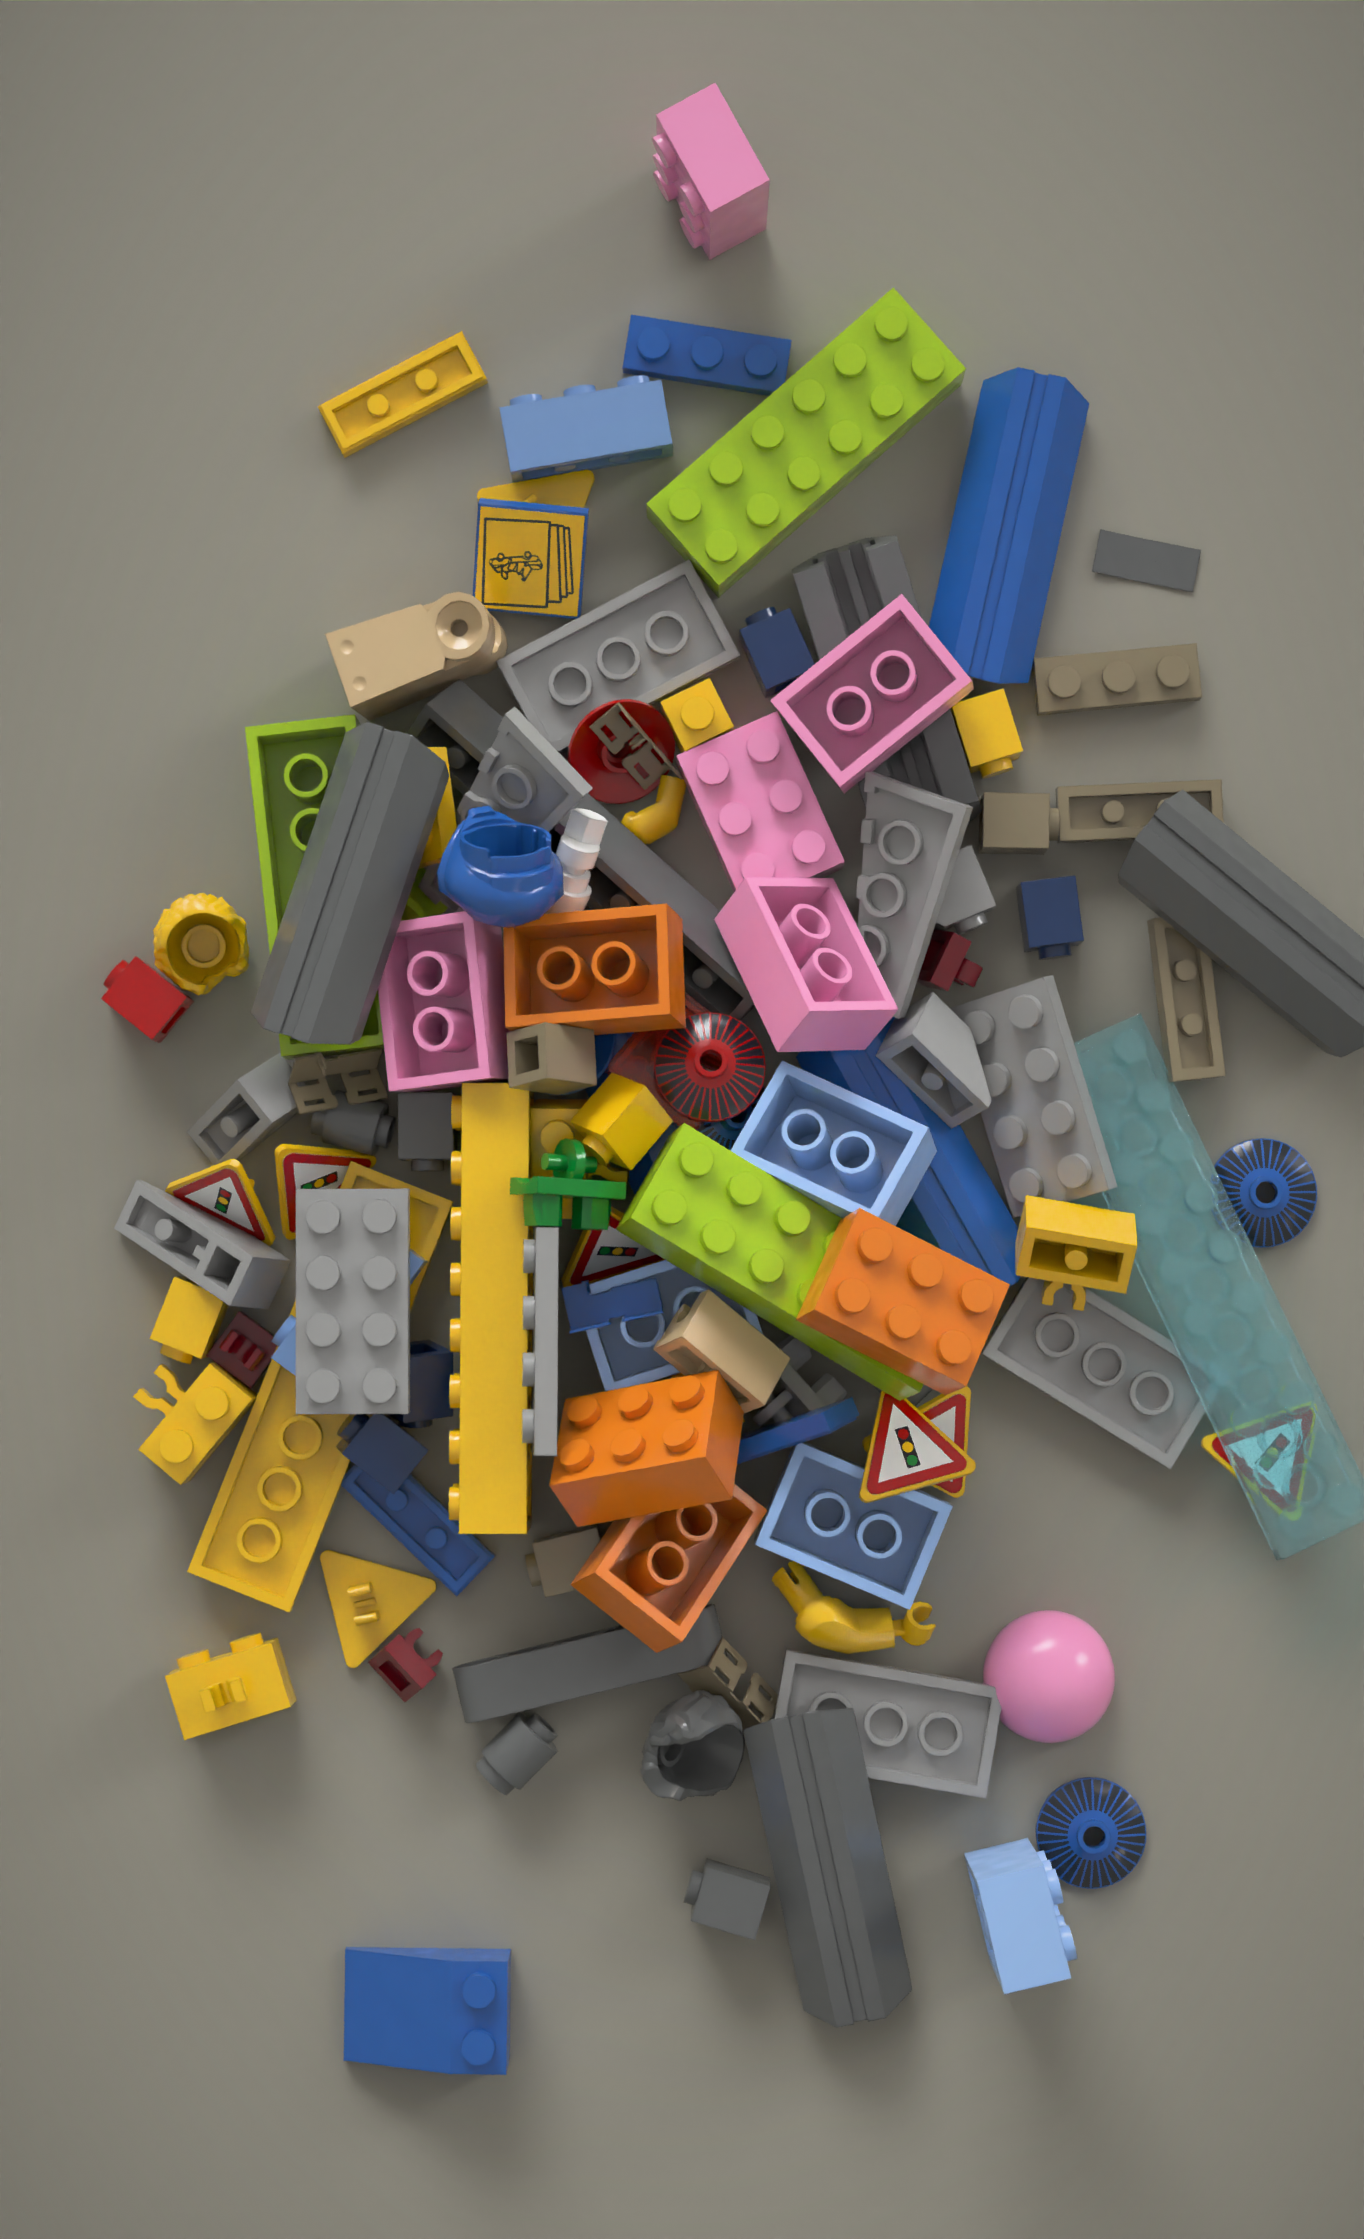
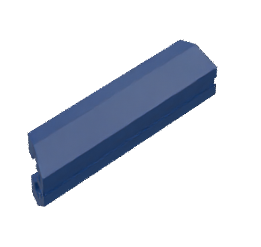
M1017 367L985 379L982 383L928 626L969 677L998 684L1029 682L1089 408V402L1066 377L1052 374L1043 375L1035 373L1034 370Z
M895 1017L889 1020L865 1050L799 1052L796 1059L802 1070L929 1127L937 1153L896 1227L1010 1284V1286L1017 1283L1021 1277L1015 1274V1241L1018 1227L960 1124L951 1129L876 1057Z

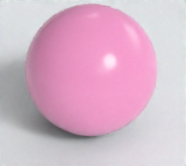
M1044 1610L1025 1614L1010 1622L999 1632L985 1658L983 1683L995 1687L1001 1705L999 1720L1008 1729L1032 1741L1058 1743L1084 1734L1102 1718L1113 1695L1115 1671L1106 1643L1092 1626L1074 1615L1061 1611Z

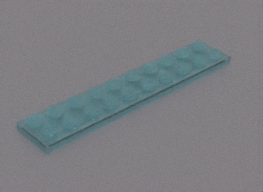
M1141 1013L1075 1042V1049L1118 1186L1103 1191L1102 1194L1110 1210L1135 1214L1137 1250L1134 1262L1276 1560L1288 1558L1363 1522L1364 1479L1177 1088L1174 1082L1169 1083L1168 1070Z

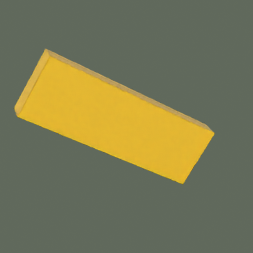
M461 331L319 405L318 409L342 455L346 458L482 387L488 381Z

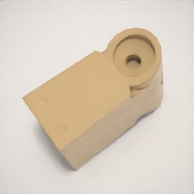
M462 592L449 593L430 604L423 606L417 604L325 634L349 705L368 721L444 691L458 679L464 680L471 676L484 675L498 667L496 661L505 657L508 647L506 633L497 619L489 613L487 608L471 594Z

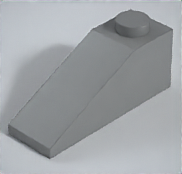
M136 1180L114 1229L229 1306L269 1309L291 1263L290 1259L255 1236L141 1180Z

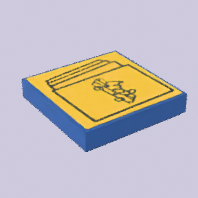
M480 498L477 513L472 596L478 599L488 611L571 619L579 618L582 611L589 508Z

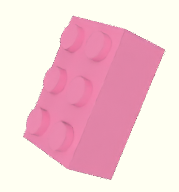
M716 83L656 114L657 135L652 138V142L657 151L653 155V160L658 170L653 172V175L664 198L668 202L676 199L684 216L679 219L680 225L691 246L694 249L702 246L709 260L766 230L770 179Z
M901 594L770 701L845 794L865 778V772L875 770L974 690L970 677L903 594Z
M778 711L676 755L677 767L686 782V787L733 892L736 891L745 877L823 878L843 868L844 858Z
M745 877L714 920L777 1052L865 1050L898 1011V1007L834 878Z
M465 911L400 921L378 987L389 1092H423L460 1087L462 1083H490L508 1080L506 1033L511 1031L505 1028L504 949L501 927L476 921Z

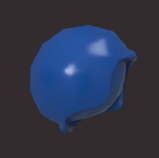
M490 806L468 810L467 819L463 820L453 833L442 855L437 871L440 892L455 901L474 920L498 927H516L540 919L564 895L563 867L559 857L551 850V834L544 828L515 821L507 815L494 811Z

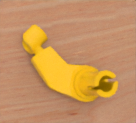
M795 1561L788 1563V1567L792 1571L790 1573L791 1578L783 1567L772 1577L773 1584L779 1588L797 1614L795 1620L797 1632L810 1643L824 1649L852 1654L894 1648L896 1636H901L905 1642L911 1645L920 1646L930 1639L936 1627L935 1624H919L929 1618L933 1609L930 1604L925 1602L913 1603L903 1619L892 1620L889 1607L852 1608L840 1599L824 1596L805 1570L804 1565Z

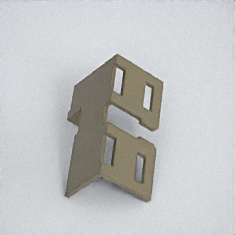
M619 702L589 726L613 754L618 753L624 748L623 744L638 732L639 734L628 744L629 746L633 745L631 747L632 750L645 740L648 741L635 753L628 754L622 760V765L644 790L670 768L682 779V776L670 760ZM622 711L633 726L629 727L618 713ZM605 724L616 736L612 742L600 729ZM654 748L665 762L661 764L650 750ZM638 762L649 774L645 779L633 767Z
M382 1048L338 1055L330 1059H324L322 1052L295 1058L288 1086L299 1114L337 1108L336 1096L332 1095L325 1077L339 1073L347 1092L345 1096L348 1104L355 1105L388 1099L387 1092L377 1070ZM369 1070L370 1074L350 1078L349 1073ZM314 1079L318 1081V1084L298 1087L297 1085L298 1082ZM372 1089L377 1091L375 1094L358 1095V1092ZM318 1099L324 1100V1103L306 1106L304 1103Z
M724 1637L720 1639L708 1665L677 1673L692 1692L704 1690L709 1691L711 1694L721 1695L736 1714L739 1715L743 1730L769 1721L775 1711L778 1694L758 1673L752 1674L749 1680L750 1685L742 1701H739L732 1693L748 1665L745 1659ZM724 1650L737 1661L735 1665L726 1657ZM716 1668L729 1680L727 1685L714 1672ZM759 1686L771 1697L770 1702L758 1690ZM750 1703L762 1715L761 1720L748 1708Z

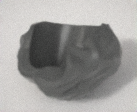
M696 1690L691 1694L684 1695L662 1709L655 1716L653 1723H651L649 1735L642 1749L641 1774L644 1783L657 1797L682 1801L687 1797L714 1796L720 1790H727L737 1775L744 1755L745 1739L739 1715L736 1714L721 1695L711 1694L709 1691Z

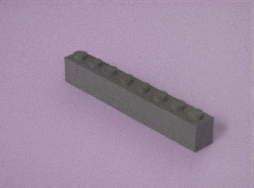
M458 679L426 703L407 731V734L413 735L426 747L447 748L451 784L464 795L470 790L480 771L477 768L486 751L492 747L499 733L497 729L503 717L463 681ZM587 794L573 809L591 810L600 814L608 821L599 845L600 851L595 866L589 869L591 877L588 885L591 887L592 893L587 905L592 910L667 903L683 920L685 993L706 1012L725 1014L741 1021L755 1005L714 920L720 911L592 796ZM571 811L550 832L551 850L556 853L560 838L564 834Z

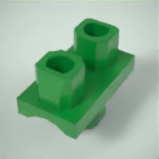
M565 1138L558 1143L554 1154L544 1153L541 1157L542 1169L553 1170L554 1177L510 1178V1195H524L523 1211L525 1226L561 1227L563 1198L573 1199L571 1229L608 1230L611 1200L626 1199V1182L584 1180L583 1176L585 1173L596 1172L597 1159L592 1156H586L584 1146L579 1140Z

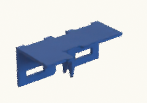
M656 1278L610 1288L611 1291L590 1295L591 1290L588 1280L581 1281L582 1284L562 1288L571 1329L570 1334L611 1325L612 1323L608 1320L611 1318L625 1316V1319H622V1322L664 1313Z

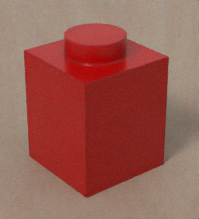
M137 956L130 963L125 960L118 963L103 983L108 990L101 999L151 1040L158 1043L163 1041L194 1003V1000Z

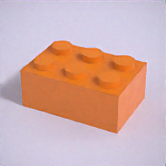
M667 903L544 914L540 919L520 926L503 927L505 1028L509 1031H515L543 1022L594 1030V1035L686 1028L683 920Z
M858 1208L840 1219L796 1320L947 1395L967 1387L1010 1284Z
M719 1370L567 1398L564 1402L557 1441V1456L554 1457L549 1486L577 1527L732 1500L744 1411Z
M734 1484L732 1500L614 1520L570 1585L649 1648L658 1653L683 1642L768 1510Z

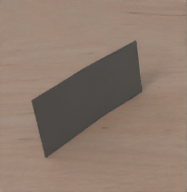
M1100 529L1092 572L1193 592L1201 550Z

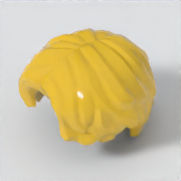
M205 893L188 894L184 898L180 897L170 905V909L163 910L158 924L153 930L154 965L167 978L171 979L174 985H178L181 989L195 993L198 996L208 994L225 976H239L249 968L247 924L241 916L237 915L234 908L228 905L223 897L217 898L212 894L206 895Z

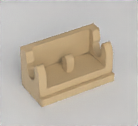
M709 1289L700 1293L692 1308L685 1303L680 1307L662 1338L657 1341L653 1348L654 1351L685 1376L719 1370L744 1413L766 1404L790 1360L786 1353Z

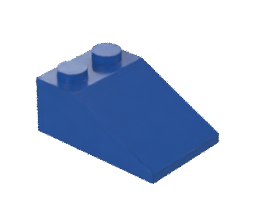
M346 1947L344 2061L445 2074L506 2075L510 2061L511 1949Z

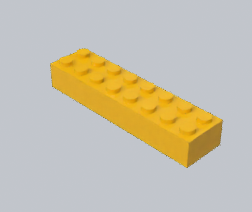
M462 1083V1095H452L451 1101L452 1129L462 1131L461 1151H452L451 1184L461 1186V1207H451L450 1219L451 1240L461 1241V1263H451L450 1294L451 1296H460V1318L450 1320V1352H460V1373L450 1375L449 1384L450 1408H460V1428H454L449 1434V1463L459 1464V1483H453V1487L449 1488V1520H459V1534H527L532 1526L531 1443H522V1409H531V1387H522V1353H532V1330H523L522 1306L523 1296H533V1273H523V1239H533V1227L524 1225V1195H510V1178H531L530 1108L534 1104V1091L509 1088V1083Z

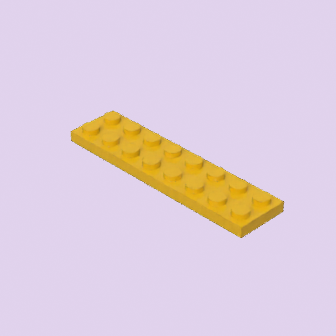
M351 1161L340 1189H410V1249L428 1261L410 1285L411 1312L454 1202ZM295 1300L294 1305H293V1307H292V1310H291V1312H290V1315H293L295 1318H296V1300ZM273 1359L270 1362L187 1572L290 1613L340 1491L342 1481L351 1463L336 1447L342 1439L337 1435V1432L350 1414H296V1376Z

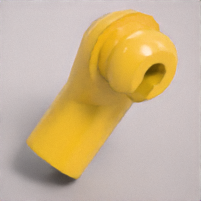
M661 775L655 803L638 813L634 811L626 813L621 823L644 844H651L671 833L679 822L686 790L685 780Z

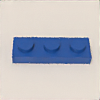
M631 315L622 369L623 373L645 375L651 378L770 396L786 381L792 340Z

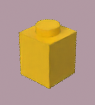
M710 678L660 702L661 714L669 723L674 740L681 753L734 730V725Z
M1004 688L960 701L950 708L970 773L980 771L982 779L1014 769L1012 761L1020 757L1023 748Z
M612 1072L570 1122L584 1138L581 1143L584 1146L585 1152L589 1156L595 1157L597 1163L606 1166L610 1161L631 1171L673 1120L645 1085Z
M182 1276L174 1277L149 1339L163 1344L160 1350L161 1354L186 1364H191L194 1356L200 1359L208 1358L206 1355L214 1345L229 1305L192 1280Z

